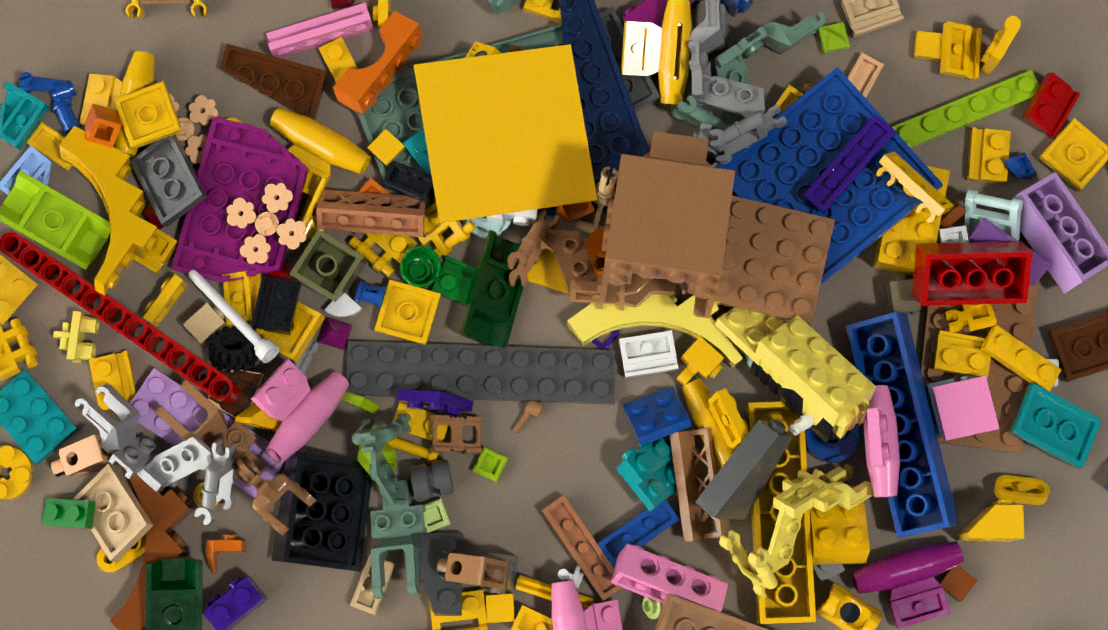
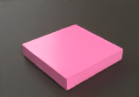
M986 376L931 388L944 441L999 429Z

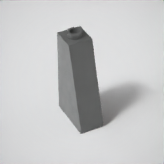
M774 419L771 421L758 420L695 503L714 518L745 520L793 436L785 431L786 426Z

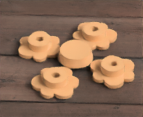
M170 94L175 111H178L180 105L175 102L174 96ZM203 95L196 97L195 103L189 105V110L191 111L190 119L178 118L183 131L176 133L178 140H188V147H186L185 153L190 156V160L194 164L201 163L207 136H193L195 132L193 123L208 125L213 116L218 117V110L214 108L216 102L213 99L208 100Z
M279 183L277 186L275 184H268L265 187V195L262 197V201L267 204L269 212H263L257 218L255 212H253V203H246L243 198H236L233 205L227 207V213L229 214L227 222L229 225H238L239 228L244 229L247 227V223L255 222V228L260 233L253 238L247 237L245 245L240 248V254L247 258L249 264H255L256 261L263 264L268 260L267 253L270 252L271 246L266 243L265 236L272 235L276 231L280 236L279 243L282 245L287 244V247L292 250L297 249L300 246V242H305L307 239L306 234H304L306 231L305 223L302 221L295 222L294 219L290 218L287 219L286 224L279 225L278 218L273 214L279 210H287L288 203L293 199V193L287 190L283 183Z

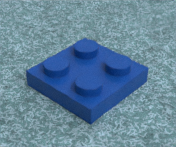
M673 386L623 404L625 414L640 445L691 427L690 418Z

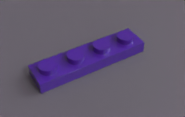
M874 114L803 194V197L825 214L890 141L896 131Z

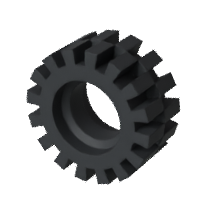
M232 326L230 330L228 327H223V332L218 329L215 331V334L210 336L209 360L212 362L213 367L217 366L219 371L226 369V373L231 374V370H235L236 374L240 373V369H243L246 372L249 370V367L253 368L258 357L255 355V346L240 330H237L236 326Z

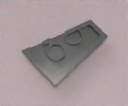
M426 533L414 535L422 549L419 555V569L434 616H462V583L446 581L445 575L438 574L437 564L440 558L448 559L449 553L463 554V533Z

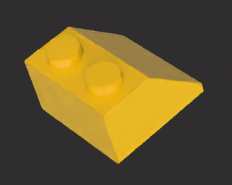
M1014 500L991 502L990 507L983 508L957 535V541H1015L1024 539L1023 505H1015Z

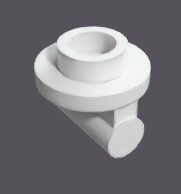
M577 565L573 574L569 573L567 569L561 568L558 571V577L561 580H574L575 586L578 589L584 573L579 572L581 566Z

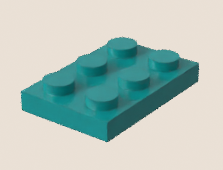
M24 369L0 390V424L34 464L39 465L79 430L28 370Z
M1032 383L1027 387L1009 433L1079 469L1084 467L1102 419Z

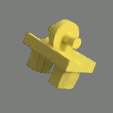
M73 311L72 322H63L62 332L55 331L53 333V338L60 339L59 349L67 350L66 359L72 360L73 363H81L82 360L95 358L96 345L94 343H84L85 333L98 334L100 321L82 312Z

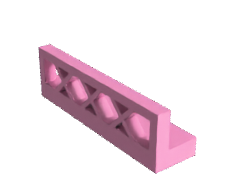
M362 3L266 33L272 55L283 58L325 45L340 37L345 39L374 30L366 3Z

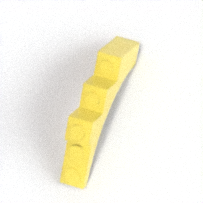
M650 295L638 307L634 308L624 305V311L619 310V304H603V309H597V303H591L567 320V325L583 346L590 343L593 339H597L614 330L638 326L664 327L683 332L696 339L701 336L724 357V360L732 369L743 360L741 356L743 351L733 341L731 342L715 325L717 320H714L713 317L718 314L719 308L717 306L719 304H713L709 319L696 317L693 314L694 295L678 307L675 304L678 301L674 295Z

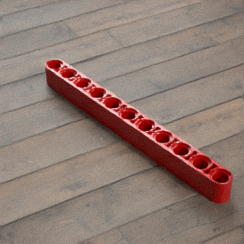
M7 232L0 237V251L201 390L224 404H231L238 399L240 389L236 382L107 294L104 296L95 291L94 285L15 232ZM19 242L17 249L11 251L13 244ZM39 256L38 262L32 266V260ZM56 270H60L59 276L52 280L53 273ZM80 283V290L73 294L74 286ZM101 298V304L97 308H93L94 301ZM122 312L121 320L114 323L115 315ZM143 326V333L135 337L136 329ZM164 340V348L156 352L157 343ZM186 355L185 363L182 366H177L178 358ZM207 369V377L204 380L199 381V373L202 370ZM224 384H229L228 393L220 396V388Z

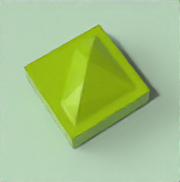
M844 22L818 28L817 32L823 54L849 49L850 44Z

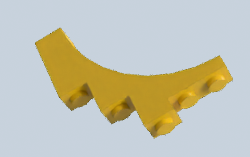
M73 126L59 145L60 156L63 160L77 168L92 183L103 200L110 220V244L105 261L94 279L95 291L105 296L110 288L114 289L121 277L119 274L124 267H130L135 255L143 259L148 251H154L159 242L157 227L138 217L142 213L145 203L143 201V191L125 181L132 170L130 167V156L115 147L112 148L87 141L85 131Z

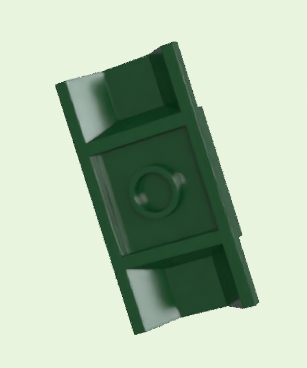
M492 230L488 232L482 256H479L465 304L467 310L460 334L465 338L484 345L505 348L508 345L523 291L520 279L516 280L515 286H510L509 274L517 268L519 262H515L514 268L509 269L508 256L513 252H517L521 244L501 238Z
M183 556L158 557L146 562L145 630H202V560Z

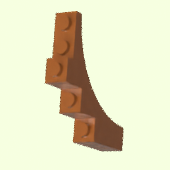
M118 464L124 474H126L127 470ZM136 474L129 480L140 500L142 508L154 526L146 533L143 565L136 585L125 604L110 620L118 630H145L146 562L158 557H183L188 553L184 548L187 543L176 532L173 535L171 532L194 511L189 505L192 500L182 490L177 492L170 489L164 494L163 492L166 489L163 487L156 492Z

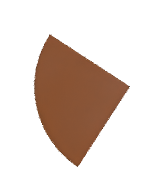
M959 203L954 204L949 212L941 216L940 223L945 228H949L966 213V210Z

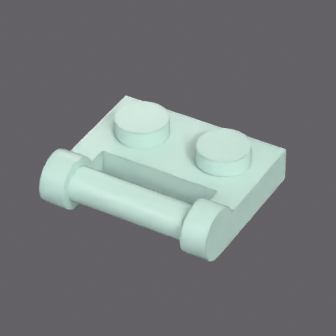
M969 189L965 199V225L967 233L971 234L984 217L1019 241L1023 200L1017 198L1008 200L978 194L977 190ZM976 204L1008 210L1010 213L1008 215L976 208Z

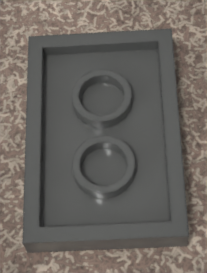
M176 134L154 142L130 160L163 226L168 227L208 197Z

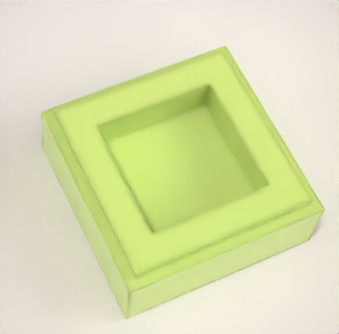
M442 499L424 505L426 512H424V525L427 528V533L451 525Z

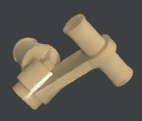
M609 166L603 168L600 181L595 186L597 201H594V203L598 206L593 223L578 219L575 230L592 234L599 227L604 232L605 226L598 224L603 206H608L609 198L613 199L616 192L615 184L618 178V171L615 168L612 169L611 175H608Z

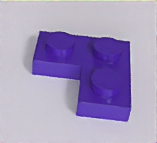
M398 390L397 401L407 403V408L423 410V406H428L430 410L444 411L445 409V414L461 416V411L472 412L474 401L440 391Z

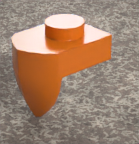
M592 201L555 207L556 214L566 222H573L596 213Z
M222 535V540H207L205 552L212 573L216 574L219 552H246V541L239 540V535Z

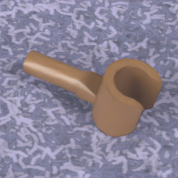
M530 401L522 417L512 430L518 433L530 415L538 418L543 404L537 401Z

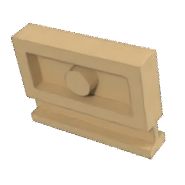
M842 0L841 2L854 38L904 20L897 0Z

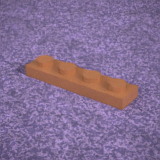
M564 495L541 510L576 563L581 566V570L602 601L623 588L611 583L614 572L613 566Z

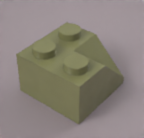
M318 229L290 272V275L295 281L301 282V285L316 294L336 302L354 284L367 261L360 253Z

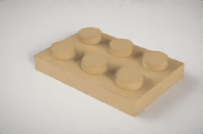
M109 463L72 499L96 502L93 526L90 530L109 560L113 562H118L154 526L117 467Z

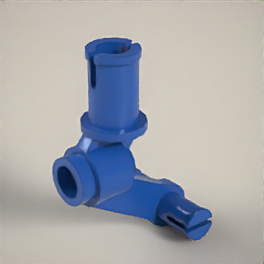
M29 72L21 74L19 86L25 92L43 91L51 93L54 100L52 111L57 114L65 133H69L73 126L81 127L71 108L73 105L72 97L77 95L71 81L65 82L63 80L32 77Z

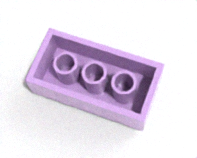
M1056 172L1013 197L1023 200L1020 218L1021 233L1035 253L1051 263L1047 270L1064 294L1108 266L1107 244Z

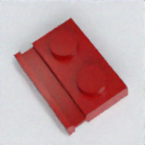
M1053 72L1047 73L1022 117L1040 131L1047 133L1049 138H1054L1058 135L1080 93L1072 90L1069 84Z

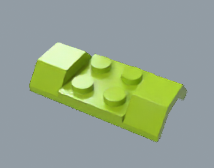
M21 170L17 175L14 187L0 206L1 222L86 271L96 261L110 238L111 227L109 221Z

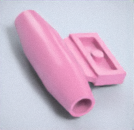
M288 359L281 364L255 393L251 400L269 418L282 421L266 448V453L272 460L280 464L285 462L307 444L333 414L349 386L344 376L337 372H332L319 384L310 389L307 377Z
M875 385L876 389L869 403L871 409H867V414L863 421L866 464L874 496L877 498L894 497L898 493L900 469L897 419L888 385Z
M574 580L552 583V623L554 630H622L618 600L589 604V606L583 609Z

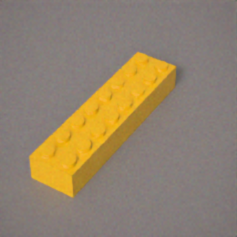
M783 402L748 403L745 406L746 423L748 424L749 432L758 420L771 421L774 419L785 425V431L793 436L751 508L753 553L757 554L759 547L766 550L769 549L779 510L773 507V498L784 492L782 490V481L785 479L793 481L798 478V471L800 470L807 472L805 431L800 432L798 435L791 433L789 427L799 417ZM810 509L803 513L801 528L797 533L793 555L789 563L774 572L778 581L777 587L774 589L765 588L767 595L765 599L755 594L757 624L816 622Z

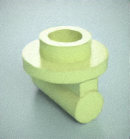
M644 596L642 602L643 611L650 619H658L663 603Z

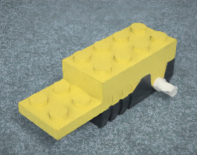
M733 308L717 318L715 325L753 360L750 372L755 377L758 376L765 386L768 385L769 390L774 395L777 394L779 399L799 417L789 427L793 435H798L800 432L810 428L824 442H827L831 438L841 439L842 437L849 436L855 425L863 423L867 409H871L869 403L876 386L798 315L786 322L781 318Z

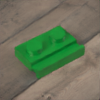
M446 256L444 265L431 291L440 293L442 297L465 306L475 267Z

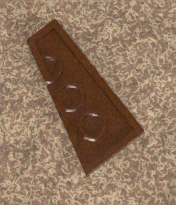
M226 44L220 66L221 70L296 113L315 120L328 75L327 71L231 44Z

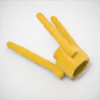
M326 177L322 178L314 196H308L302 214L298 221L305 223L306 231L304 234L311 239L318 230L317 217L312 215L327 182Z

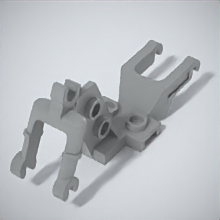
M705 0L706 17L691 32L689 41L692 96L696 99L699 106L708 105L741 114L745 118L739 122H734L735 124L722 131L713 129L709 132L712 139H717L710 141L711 148L716 150L718 154H723L717 156L716 160L718 164L725 165L732 160V155L745 148L749 149V146L767 137L769 130L780 128L786 125L787 121L785 116L773 119L774 115L781 112L778 105L769 108L767 113H765V91L763 88L713 76L711 61L708 62V55L727 47V10L725 5L720 3L721 0Z
M105 383L96 389V394L105 393L103 402L119 416L120 421L112 419L89 396L84 395L75 401L76 407L84 405L83 416L99 429L103 449L113 454L109 462L112 465L118 462L127 470L125 477L128 479L137 474L157 492L163 487L199 469L206 470L204 486L201 490L203 494L202 503L195 510L194 514L195 517H199L202 514L205 515L204 525H208L216 518L215 502L224 499L225 504L223 508L225 510L231 508L236 503V496L232 492L233 483L236 479L234 476L236 457L233 455L235 453V444H229L224 451L221 446L223 440L219 438L212 444L211 449L194 435L162 451L145 435L136 439L139 411L116 392L110 384Z

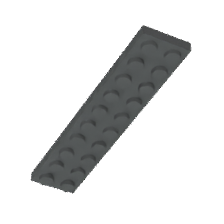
M348 341L346 379L349 386L346 392L349 391L360 396L397 397L398 390L440 391L467 400L614 405L616 350L510 346L501 348L481 345H423L420 343Z

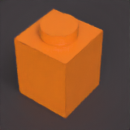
M92 104L84 124L87 141L113 148L122 126L118 111Z

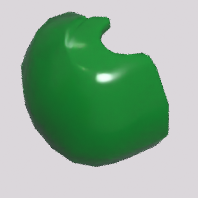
M422 245L410 248L406 251L400 264L401 276L410 286L424 288L432 285L441 271V262L438 254L432 248Z

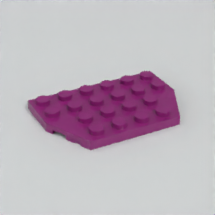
M213 116L197 177L208 197L186 213L171 270L186 274L191 270H196L205 279L220 283L244 279V277L230 279V275L222 276L224 274L246 271L247 277H253L259 273L265 275L281 271L288 247L287 244L282 245L279 243L280 236L277 234V231L272 235L265 236L266 243L271 246L270 252L267 253L268 260L263 264L257 261L255 264H249L247 258L240 254V248L245 245L247 237L253 238L260 233L255 228V222L247 223V227L244 229L239 228L238 225H229L227 222L229 215L227 207L233 205L236 198H243L246 203H253V212H255L257 218L261 213L269 212L267 204L262 201V197L265 195V187L268 184H275L277 186V184L283 183L286 189L293 193V199L288 203L287 210H279L273 214L278 218L279 225L286 224L287 219L290 218L295 220L309 168L263 128Z

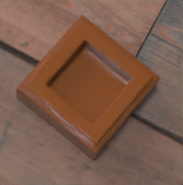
M957 565L948 570L939 584L947 593L961 602L978 580Z

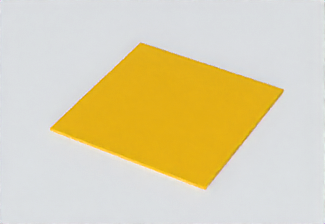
M571 44L413 65L439 223L597 201Z

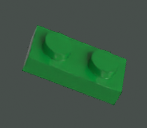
M46 498L42 525L92 529L96 502Z

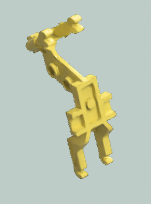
M845 464L844 469L837 467L827 474L815 468L812 475L800 470L798 471V478L793 481L783 480L782 490L784 492L773 498V507L779 510L768 550L759 547L757 554L751 552L748 557L747 550L743 548L738 533L730 530L728 537L724 535L720 537L721 547L730 551L733 562L738 565L742 574L751 579L755 594L765 599L767 597L765 588L774 589L777 587L778 581L774 572L789 563L793 555L797 533L801 528V519L804 512L813 507L826 512L836 505L850 510L871 496H874L872 484L868 481L862 482L853 489L843 483L851 479L854 467Z

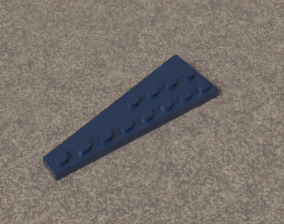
M559 0L563 44H571L594 182L596 183L600 181L601 172L605 167H610L608 175H611L613 168L619 172L621 154L643 157L649 152V148L595 1Z

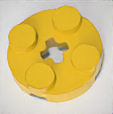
M8 445L0 446V474L3 467H11L12 469L9 473L10 479L0 478V500H14L21 497L30 488L34 465L24 451Z

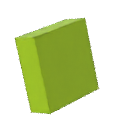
M484 447L474 466L473 472L497 483L509 458Z

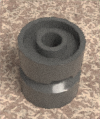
M448 459L432 462L431 467H428L426 464L410 466L412 487L416 501L431 498L433 493H436L438 496L454 494Z

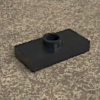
M393 160L382 184L389 189L430 205L435 195L432 175Z

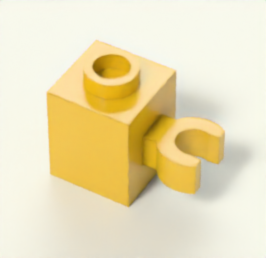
M700 336L682 355L680 360L687 367L676 380L684 386L695 374L703 381L708 376L714 379L723 369L720 363L724 357Z

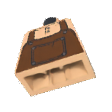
M223 369L220 372L236 382L240 389V395L231 404H224L210 395L208 400L219 410L236 418L237 415L254 404L251 398L267 381L265 375L251 371L244 372V370H240V373L236 374L235 370H231L230 374L226 373V369ZM203 373L199 381L204 380L208 374ZM224 384L220 388V396L228 393L229 384Z
M94 434L60 449V459L53 461L51 468L56 477L65 474L67 476L82 477L102 470L108 463L111 464L109 459L113 454L103 449L100 435Z

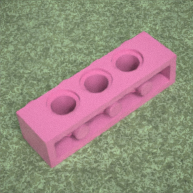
M628 543L618 555L611 583L663 604L666 594H670L721 613L728 588L727 583L720 581L715 576L702 574L695 571L691 566L677 564L670 561L666 556L655 555L645 551L641 546ZM641 568L646 569L649 574H646L645 572H643V570H642ZM667 578L671 579L674 584H671ZM692 588L696 589L699 594H696Z

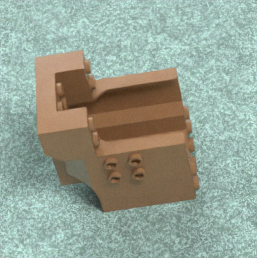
M653 131L650 151L643 157L621 154L615 198H609L602 251L606 252L599 302L616 303L618 287L624 284L631 285L632 274H638L645 279L659 277L668 279V281L673 283L689 282L687 293L695 296L694 316L710 318L727 252L728 242L726 238L731 221V216L729 215L735 171L710 167V164L706 161L709 139Z

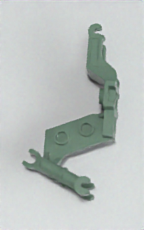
M818 12L816 15L818 21L814 17L808 16L793 27L776 22H769L761 26L753 34L746 38L744 37L736 45L714 59L712 64L716 69L717 76L750 85L747 66L742 56L746 59L750 58L764 44L783 54L807 37L814 35L818 28L824 25L826 21L825 15L822 12ZM692 95L687 97V103L679 101L677 104L678 109L674 108L672 110L674 119L678 121L685 120L698 128V131L700 130L701 123L712 125L711 130L719 129L722 131L735 124L734 122L745 119L741 114L723 110L721 117L718 118L713 115V112H709L699 106Z
M408 413L399 414L397 420L392 421V424L378 428H372L375 425V421L372 418L364 419L359 429L352 436V442L355 445L364 446L362 448L363 452H371L370 476L378 484L383 499V510L370 511L372 539H383L371 549L372 592L375 599L385 598L382 588L385 587L384 561L388 551L400 549L404 550L406 556L408 593L410 595L420 594L417 583L420 582L419 555L422 549L414 535L427 533V528L424 525V512H426L424 505L412 506L411 481L398 480L382 451V447L386 442L401 436L402 433L412 431L408 422L411 420V416Z

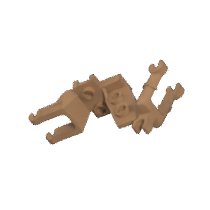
M542 210L539 215V221L532 226L527 236L522 239V244L517 252H513L508 256L509 269H513L515 262H519L517 268L509 274L510 286H515L516 280L520 279L521 286L526 287L528 283L527 275L533 265L537 263L540 253L543 249H549L554 253L570 295V302L597 303V309H603V304H609L599 302L603 275H598V281H596V273L580 232L555 230L559 225V216L556 215L553 221L546 222L547 210ZM633 274L631 285L624 284L618 287L617 300L614 304H619V310L624 311V305L634 308L638 307L650 295L673 296L676 294L678 287L682 289V294L685 295L688 290V284L685 281L683 283H673L668 281V279L659 277L645 279L638 274Z
M186 379L180 386L208 413L207 419L194 432L188 431L162 405L155 412L184 440L196 435L212 449V444L220 438L223 440L221 446L224 451L229 444H235V453L233 455L236 457L234 474L247 487L253 485L257 488V496L252 502V508L261 515L264 521L269 522L279 534L284 536L289 531V528L269 511L286 491L290 490L309 507L317 500L307 490L301 489L297 482L292 481L285 474H279L274 479L264 480L261 475L268 467L249 450L258 439L241 423L234 422L229 428L224 414Z

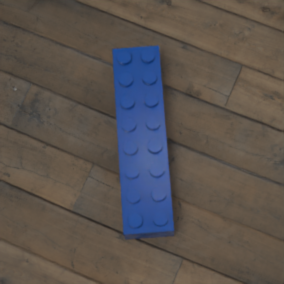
M896 311L846 325L856 368L874 385H888L896 414L900 455L897 496L888 497L897 538L959 525L907 313Z

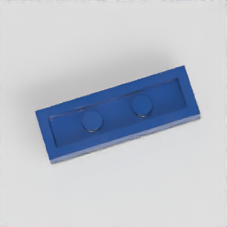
M664 500L653 510L649 511L646 509L597 544L611 565L614 566L616 565L619 553L627 543L642 547L680 519L667 500Z

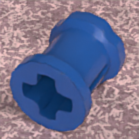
M361 279L356 292L355 302L371 303L381 309L387 286L379 287L368 284L366 280Z

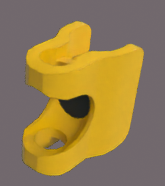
M833 582L829 598L817 608L816 614L842 630H876L882 620V612Z

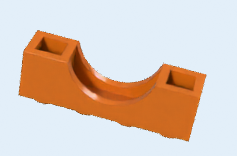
M395 10L379 29L383 44L385 45V51L381 58L366 68H348L333 87L338 102L364 115L368 108L374 106L382 90L391 84L393 76L406 65L408 57L421 46L423 41L420 24Z

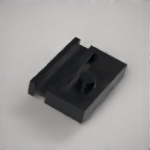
M262 275L251 327L253 329H263L267 332L291 335L302 286L301 282L275 277L274 279L267 278Z

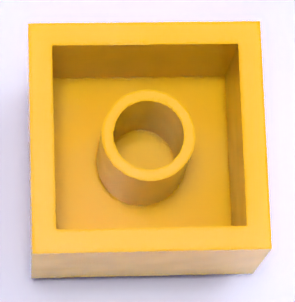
M864 501L850 510L839 505L832 507L826 512H822L815 507L810 509L813 565L866 563L870 552Z

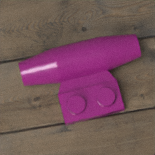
M957 541L923 545L882 557L852 572L851 575L858 594L890 590L888 603L897 629L950 614L944 589L934 577L963 563L964 558Z

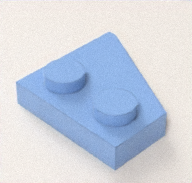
M30 146L0 181V189L9 195L20 170L48 186L53 163Z

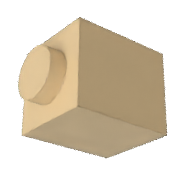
M208 303L183 324L205 348L209 345L210 336L215 334L216 330L219 329L223 332V327H228L224 321L226 316L217 306L212 308Z

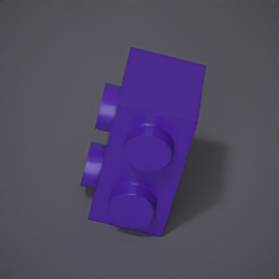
M241 576L236 578L227 586L230 589L223 596L217 594L206 603L208 608L202 613L216 630H231L268 599L252 578L245 577L242 579Z

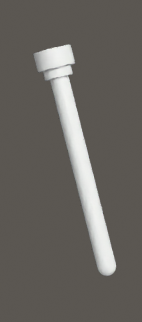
M191 270L188 273L189 278L255 346V355L263 363H268L277 356L279 347L272 340L262 339L196 270Z

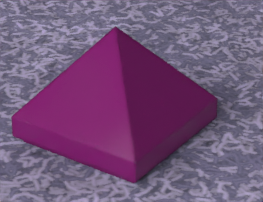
M327 317L318 342L344 350L353 325Z

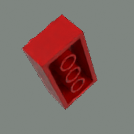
M1022 241L916 244L912 295L921 306L1027 303L1033 251Z

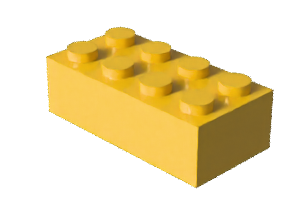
M927 166L943 184V187L938 191L945 197L950 170ZM925 208L920 213H917L916 209L913 210L878 239L872 268L914 277L916 244L937 242L941 216L928 223L926 220L931 215V211L928 208Z

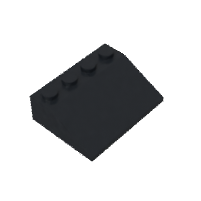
M305 452L294 453L286 460L284 474L292 481L297 482L301 489L307 490L317 501L309 507L290 490L281 496L278 518L289 528V531L284 536L276 531L272 561L360 572L372 484L371 476L355 460Z

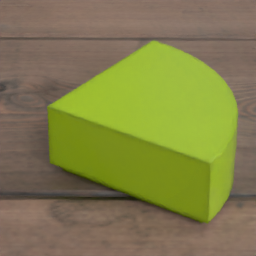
M349 391L345 392L341 399L376 415L379 408L375 402Z

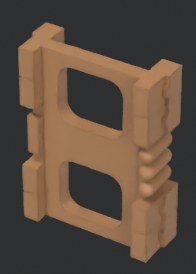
M430 415V421H432V447L430 448V453L446 454L447 452L461 451L465 455H479V453H482V417ZM438 425H448L451 428V440L449 443L437 441ZM464 426L475 427L476 442L474 444H466L462 441V428Z

